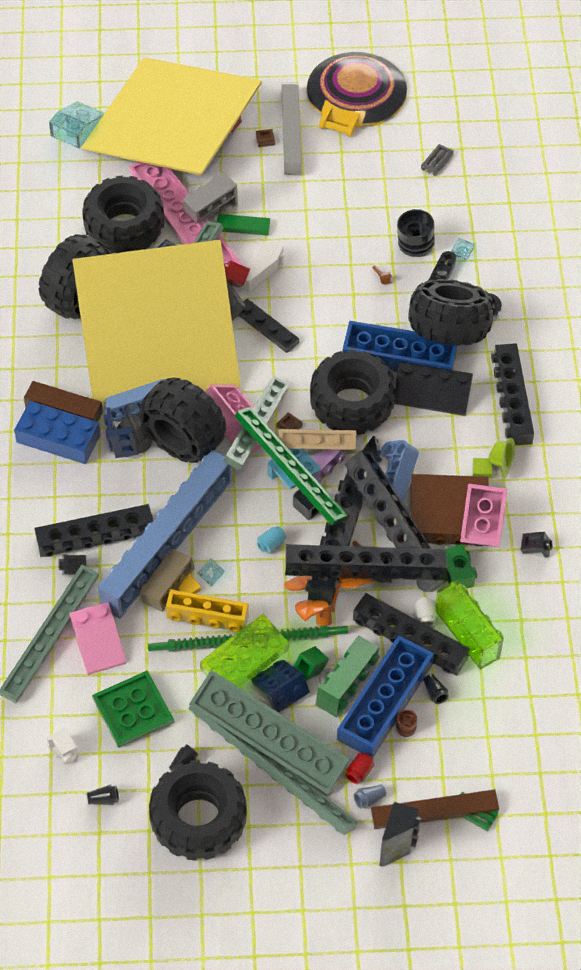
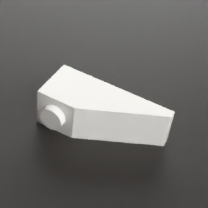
M265 241L262 242L246 279V292L250 293L277 272L280 264L283 265L285 261L283 246Z

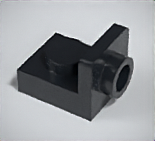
M545 531L523 533L520 549L523 554L542 552L545 558L549 557L553 543Z

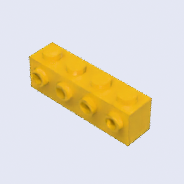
M170 589L166 604V615L168 619L175 622L184 621L190 622L193 625L201 624L214 629L223 628L232 632L245 633L249 617V603Z

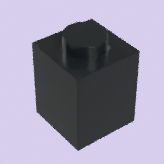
M300 489L294 493L293 507L308 521L319 513L317 508L313 506Z

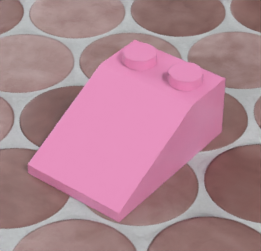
M468 484L460 542L500 547L507 489Z
M108 602L69 613L71 626L87 675L126 664Z

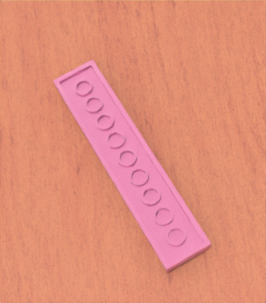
M142 162L130 165L129 171L134 177L147 181L160 194L161 201H163L164 219L182 244L193 243L206 221L210 220L206 219L196 223L183 210V199L189 192L174 172L169 168ZM219 235L217 240H221L224 264L234 261L242 265L221 235Z

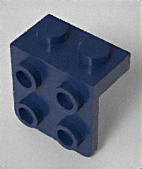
M110 407L106 408L107 414H104V422L107 426L105 432L107 441H109L110 452L114 451L116 458L138 455L132 427L116 429Z
M285 660L275 662L272 666L259 672L251 679L254 686L267 694L272 709L278 713L310 693L303 673Z

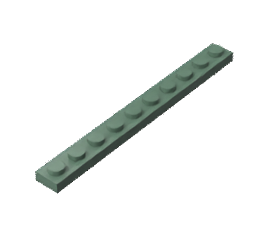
M189 706L188 709L197 718L203 720L213 731L219 733L228 743L240 750L241 754L250 758L257 767L271 775L273 780L282 784L288 792L298 797L304 805L314 810L320 818L330 823L336 831L346 835L356 828L358 824L356 820L306 780L200 711Z

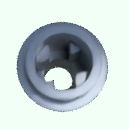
M382 784L360 788L354 793V801L360 809H367L385 797L386 790Z

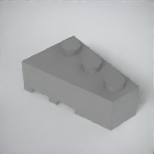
M223 172L213 177L205 185H201L192 194H188L183 199V210L196 223L213 217L215 212H225L229 206L237 207V184Z

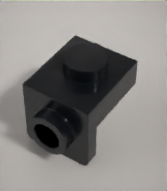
M63 554L62 559H59L58 562L59 571H62V575H75L81 565L86 566V555Z

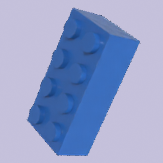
M29 401L14 429L16 443L85 465L101 436L99 422Z

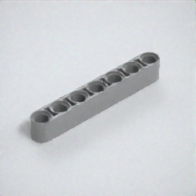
M282 83L284 174H302L299 83Z

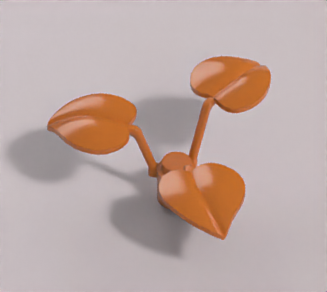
M297 576L286 581L284 587L290 591L304 590L307 581L311 580L312 577ZM340 577V583L336 585L331 606L325 601L304 600L295 604L296 613L305 622L310 617L316 615V624L318 626H328L332 624L331 612H335V603L340 587L354 588L375 583L372 578Z

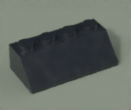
M400 361L395 381V404L466 416L473 374Z

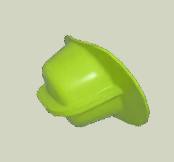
M508 438L507 441L496 442L489 453L490 462L502 468L504 478H507L510 466L514 460V439Z

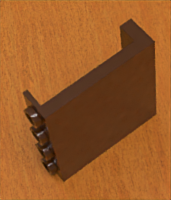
M412 474L411 517L428 543L437 545L463 544L483 546L460 542L468 484L489 486V477Z

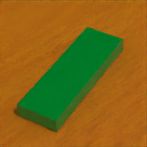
M218 214L217 223L222 224V232L269 235L270 218Z

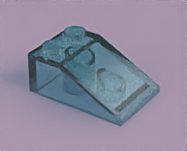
M77 101L59 110L49 121L50 136L80 148L102 118L104 112Z

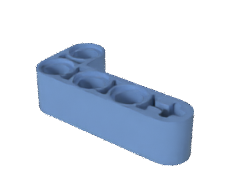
M161 380L106 398L104 402L105 414H107L106 408L108 407L111 409L114 421L123 419L127 412L138 414L144 397Z
M404 440L389 441L381 448V456L389 461L385 475L401 501L404 502L419 451Z

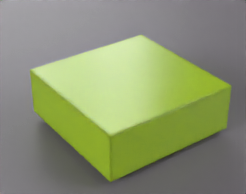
M473 458V476L492 478V463L489 458Z

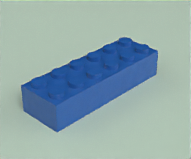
M349 320L342 353L348 352V350L369 352L373 357L378 356L382 359L385 365L395 372L398 371L400 361L453 370L457 346L429 341L416 334L415 331Z
M398 635L337 728V740L362 754L367 753L374 758L397 722L398 713L406 708L432 667L434 653Z

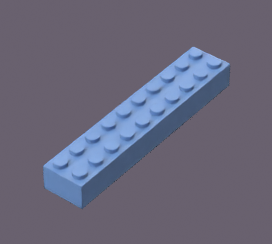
M214 450L205 455L201 460V464L192 470L188 480L182 482L178 492L169 498L164 509L158 511L155 520L146 526L145 532L141 537L138 536L135 539L131 549L125 551L121 561L112 567L108 577L101 580L98 585L100 604L108 602L113 616L118 619L123 617L140 596L141 586L149 580L153 570L159 567L163 557L172 548L175 550L179 548L232 482V467L223 461L225 456Z

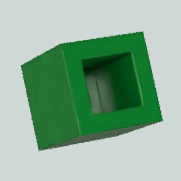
M314 646L301 652L293 667L302 672L306 680L320 675L329 658Z

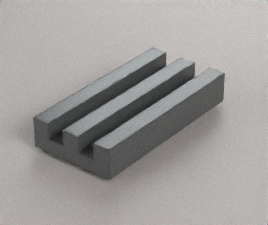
M438 144L422 163L421 169H427L428 173L433 172V175L436 176L453 156L454 151Z

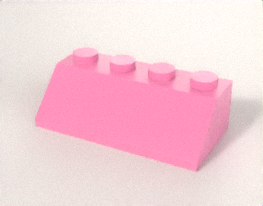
M210 385L205 393L210 395L217 406L221 408L222 415L226 420L225 436L233 443L243 427L235 418L236 412L248 407L254 409V407L236 385ZM257 441L254 447L252 448L251 452H255L256 450L261 448Z

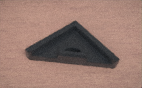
M372 436L363 451H370L376 461L381 462L379 441L375 436Z

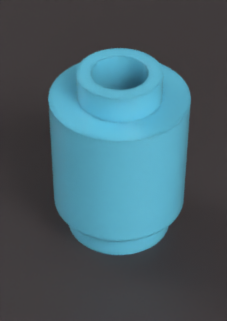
M272 527L257 538V546L262 552L270 553L284 543L286 534L281 527Z

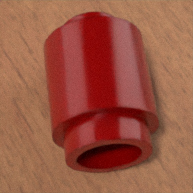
M358 753L346 769L347 773L345 776L347 779L357 785L363 782L375 766L373 758L367 753Z

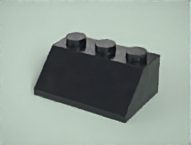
M398 802L393 803L382 838L379 866L384 867L409 855L412 847L416 848L421 817H418V808Z

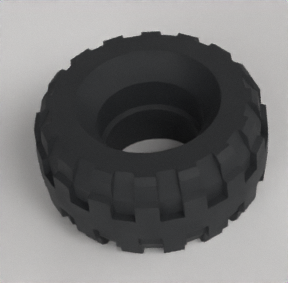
M121 175L116 176V178L102 180L101 184H96L83 202L82 215L86 234L108 246L110 251L114 253L145 250L150 247L152 242L158 239L161 234V228H164V208L160 194L147 181L139 180L134 176L123 177ZM123 214L135 216V218L125 221L112 220V218Z
M75 234L60 242L48 257V261L44 265L41 277L39 278V296L45 303V306L66 319H81L72 259L112 254L108 246L86 234Z
M452 279L428 280L419 284L411 295L408 320L415 333L429 341H435L444 345L450 344L452 346L472 345L473 343L481 342L486 338L487 333L490 332L494 317V305L492 304L490 294L479 286Z
M348 350V352L343 353L339 351L334 353L331 358H325L319 364L317 370L315 369L310 382L311 407L315 410V416L323 424L326 423V426L331 430L356 431L357 435L365 434L367 430L373 431L381 426V423L387 421L392 409H394L396 399L394 375L391 369L378 356L373 357L371 353L366 351L356 352V350ZM345 389H358L365 392L368 397L361 401H347L341 399L337 394Z
M172 377L164 381L161 380L142 400L139 418L143 429L146 430L147 435L160 449L166 451L173 458H178L183 462L197 463L212 450L215 451L224 440L226 420L222 415L221 408L217 406L214 399L206 394L202 388L186 379L181 380L180 378Z
M200 760L191 761L190 764L186 765L181 763L174 766L171 772L167 771L159 778L156 787H153L149 803L151 827L158 842L162 847L168 848L169 852L177 857L182 855L187 860L195 861L197 858L212 859L215 858L216 854H224L231 849V845L235 841L238 842L242 835L247 817L246 797L241 783L234 778L233 773L228 769H221L218 767V764L209 761L207 764L200 763ZM194 800L208 801L218 809L217 816L211 822L201 826L185 823L179 818L178 812L185 804Z

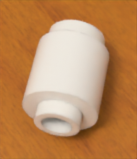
M428 597L420 598L415 603L417 620L432 628L436 625L438 619L435 601Z

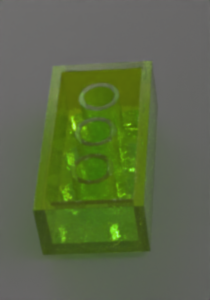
M455 580L437 590L435 607L438 616L458 642L470 648L469 656L477 667L481 670L499 660L504 637L501 631L496 630L492 625L490 617L487 614L484 615L481 611L479 603L470 597L467 588L461 585L458 580Z
M263 613L201 660L200 669L206 677L210 670H213L240 688L285 654L289 649V643Z

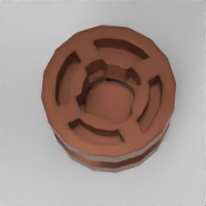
M405 709L398 713L396 730L403 737L412 736L417 728V715L412 710Z

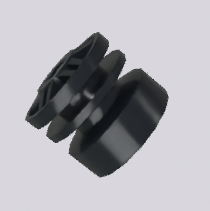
M412 209L400 215L397 221L398 246L405 255L411 257H421L431 252L435 244L433 217L421 209Z

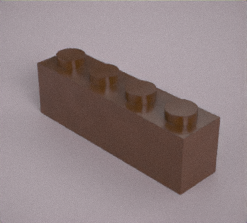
M32 381L24 396L25 409L29 401L96 422L99 421L103 413L101 401L36 381Z

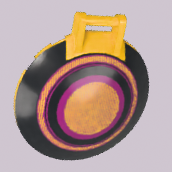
M347 52L329 57L313 69L307 82V94L313 109L321 113L322 117L319 122V128H328L352 137L355 129L361 128V125L371 124V126L384 123V120L390 116L394 117L405 103L407 84L401 71L387 59L365 52Z

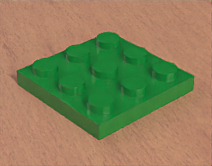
M148 670L92 695V699L118 748L174 723V718Z

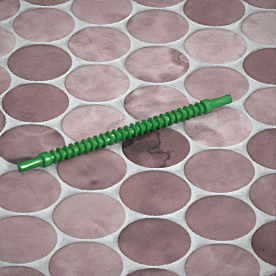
M325 625L320 626V628L315 626V629H312V627L306 629L304 627L303 630L300 628L295 630L293 628L292 631H289V629L283 631L281 629V632L277 630L272 632L270 630L269 633H266V631L260 633L258 631V634H255V632L249 634L247 632L246 635H243V633L238 635L236 633L235 636H232V634L226 636L224 634L223 637L218 635L216 638L213 635L212 638L207 636L205 639L201 636V639L195 637L192 640L190 637L189 640L184 638L182 641L180 638L178 641L169 639L168 642L148 643V651L169 650V652H173L176 649L181 651V648H184V650L190 648L192 650L193 647H196V649L202 647L204 649V646H207V648L213 646L215 648L216 645L227 647V644H230V646L236 644L238 646L239 643L242 645L247 643L249 645L250 642L255 644L257 641L261 644V641L267 643L269 640L272 643L273 640L278 642L281 639L283 642L284 639L290 641L291 638L295 641L296 638L301 640L304 637L306 640L307 637L312 639L314 636L316 638L318 636L328 638V635L348 634V626L327 627Z

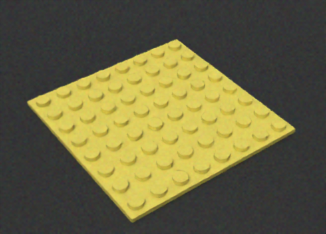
M144 57L81 148L202 176L262 84V80Z
M221 240L72 259L92 399L101 401L102 407L105 406V399L110 396L172 377L180 378L181 380L186 379L202 388L204 392H206L210 385H236L238 388L241 387Z

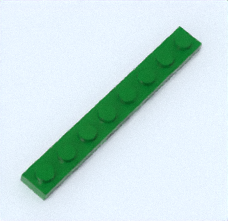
M251 407L236 412L235 418L331 525L346 519L348 515Z

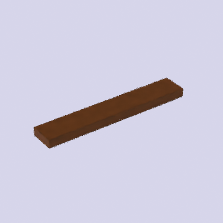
M495 789L401 803L419 809L418 817H421L420 823L499 811ZM393 804L371 807L374 830L386 828Z

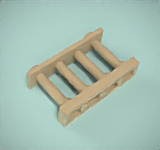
M279 429V439L288 449L356 450V431Z

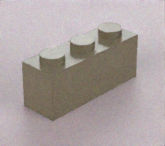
M172 548L163 557L159 567L153 570L149 580L141 586L140 595L142 602L163 612L166 608L170 589L178 591L179 586L187 575L195 569L192 557Z

